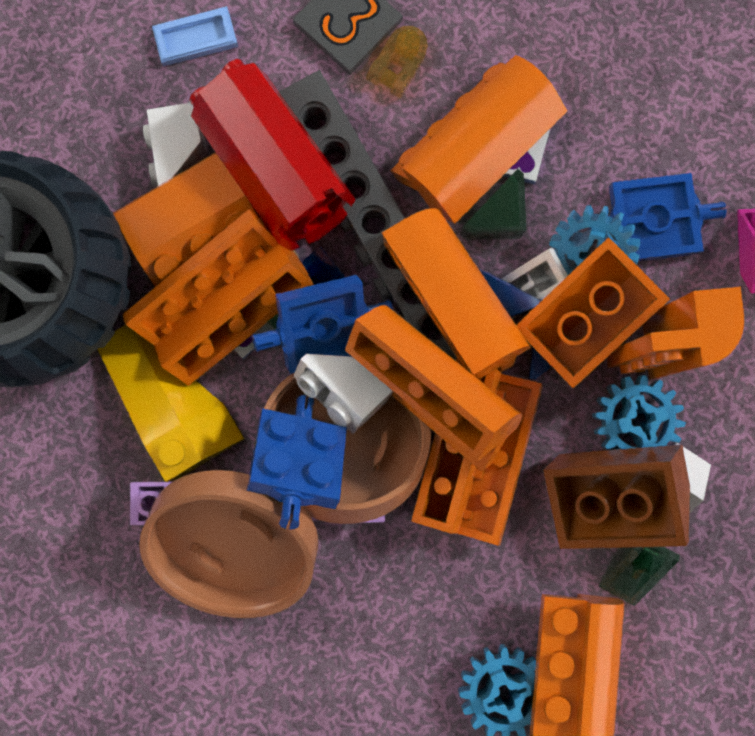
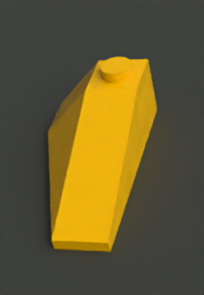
M127 325L117 329L104 348L97 349L146 450L165 482L181 478L245 439L226 406L196 380L188 386L162 368L155 346Z

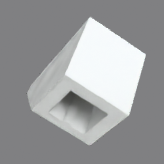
M191 103L147 110L149 124L143 125V133L147 148L153 150L154 163H149V174L153 187L161 185L197 164L207 154L205 136L191 117L193 110Z
M306 354L300 359L294 373L300 389L307 396L315 397L327 409V413L332 421L338 426L347 427L352 434L369 420L388 401L393 393L388 386L353 357Z

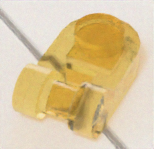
M411 25L396 29L388 39L378 58L372 63L366 80L376 86L379 83L390 88L392 95L401 99L425 59L428 44L424 32ZM391 62L403 68L399 74L388 69Z

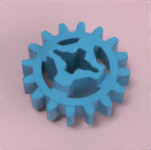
M587 205L583 216H580L573 210L567 218L568 223L565 221L558 223L555 229L558 234L552 236L549 245L556 248L554 251L567 275L591 254V246L595 239L598 240L597 248L608 237L637 265L640 255L635 252L639 250L640 239L630 238L634 234V224L623 227L621 222L624 214L620 212L614 218L608 216V206H603L600 214H594L591 205ZM592 227L584 233L578 232L581 229Z
M641 375L637 377L634 385L630 377L621 378V389L615 384H610L606 388L611 396L609 398H597L596 401L603 406L602 412L592 413V417L601 420L602 426L597 427L593 431L594 434L606 436L607 439L601 445L603 449L608 450L616 447V450L667 446L668 442L680 443L681 438L674 431L675 427H685L686 422L676 419V413L681 412L684 407L683 405H672L671 400L676 395L674 390L661 392L663 381L654 380L648 386L647 376ZM640 393L649 395L659 405L652 406L645 401L644 395H640ZM621 401L622 408L617 418H613L614 409L618 402ZM637 413H644L646 420L642 421L640 426H633L631 419L637 417ZM661 422H663L661 433L657 437L656 432ZM626 433L632 436L637 447L624 443L617 434Z
M500 644L498 654L495 655L492 654L488 647L483 648L485 659L480 661L472 656L470 661L474 670L472 672L462 670L461 677L468 683V686L459 687L458 693L461 698L469 699L461 705L464 715L475 713L470 720L471 725L476 730L484 724L486 736H494L496 730L500 731L501 736H510L511 731H516L519 736H526L524 727L527 724L531 725L536 659L531 656L523 661L524 651L520 647H517L512 655L509 654L505 644ZM502 665L516 667L524 673L521 674L519 672L513 675L504 671ZM488 672L489 677L485 687L478 690L477 693L481 678ZM502 685H506L509 689L510 698L507 700H503L500 696L499 687ZM530 696V700L527 706L521 712V708L523 706L525 698ZM495 711L505 715L507 719L495 718L489 714Z

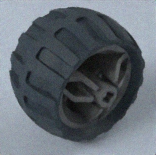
M0 151V293L3 289L0 300V387L5 388L44 384L56 377L68 375L87 364L90 355L96 349L104 348L116 332L112 327L119 312H125L130 297V291L127 289V277L132 271L129 250L124 242L120 225L102 198L88 184L70 171L45 159L27 157L12 151ZM25 224H35L18 252Z

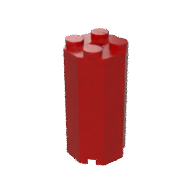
M234 59L228 62L222 68L221 73L206 86L196 89L191 94L189 101L193 106L192 119L280 246L292 251L300 248L296 241L305 238L309 244L316 242L344 221L347 216V212L343 208L345 203L352 207L356 199L269 77L255 63L245 65L242 60Z

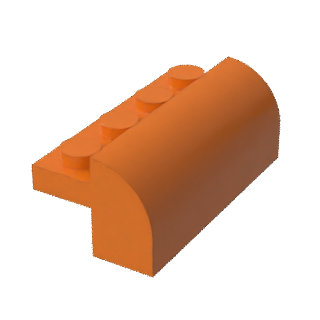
M515 55L506 64L499 62L497 65L489 68L484 73L483 79L470 92L463 94L456 101L455 107L443 119L433 123L429 127L427 134L414 147L406 150L400 156L399 162L390 171L400 183L418 191L430 208L439 209L446 220L455 224L567 112V109L548 78L532 63Z
M430 208L417 212L382 232L384 245L461 366L476 378L481 379L495 369H498L500 373L514 366L518 355L531 348L439 209Z
M248 209L123 314L125 325L155 346L160 366L189 386L278 314L275 294L314 284L295 252L280 246L264 222Z
M741 287L692 291L661 307L643 324L644 336L619 346L607 357L608 368L620 367V374L641 373L648 370L649 380H654L723 360L736 348L744 330L745 320Z
M386 305L378 306L355 320L345 351L393 391L392 396L481 472L491 465L506 438L519 426L522 414Z
M495 369L479 380L522 414L519 426L506 438L492 464L483 472L435 433L411 522L500 546L543 385L542 383L501 374L498 369Z
M542 594L530 736H614L624 601L614 597L577 594V597Z

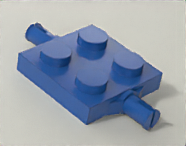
M692 173L612 182L609 186L612 207L609 217L614 218L621 212L624 214L621 222L623 227L634 224V234L630 238L640 239L639 250L635 252L640 255L638 262L700 254L704 251L701 236L703 220L723 219L727 213V209L722 210L726 207L723 201L700 204V200L694 192Z
M357 275L275 294L278 310L276 329L252 334V341L256 352L281 346L284 353L285 366L289 373L292 374L295 373L300 359L306 354L352 357L345 351L355 320L378 306L386 305L392 310L393 307L389 300L367 306L364 302L363 283Z
M301 395L297 398L295 415L262 408L247 485V491L269 495L283 503L279 525L286 529L290 520V530L299 527L301 506L317 505L336 509L341 494L347 427L312 419L314 399L308 397L305 405L306 395Z

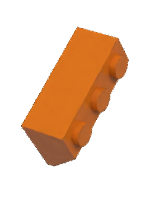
M215 152L113 212V215L119 223L120 230L137 261L156 287L248 209L255 214L256 212Z
M608 237L516 326L533 348L574 388L664 306L670 298Z

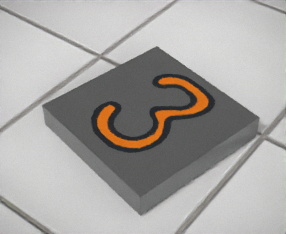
M311 0L293 18V24L349 75L403 21V15L386 0Z

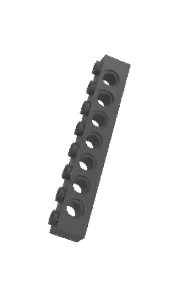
M318 70L280 90L279 93L325 157L333 151H338L345 155V159L341 163L331 164V166L346 187L359 185L365 190V193L362 197L355 200L352 207L345 203L343 208L347 212V216L339 225L344 233L351 230L358 241V244L353 246L354 251L364 267L371 264L378 277L373 280V284L383 302L390 299L398 312L397 314L422 333L421 326L432 319L421 303L411 305L403 300L401 293L410 285L399 268L389 269L382 263V258L388 253L384 245L382 232L405 218L323 74ZM314 118H320L326 122L319 130H311L306 127L307 122ZM376 218L382 221L385 227L378 234H370L363 229L364 222L368 219ZM443 337L438 340H430L456 361V356Z

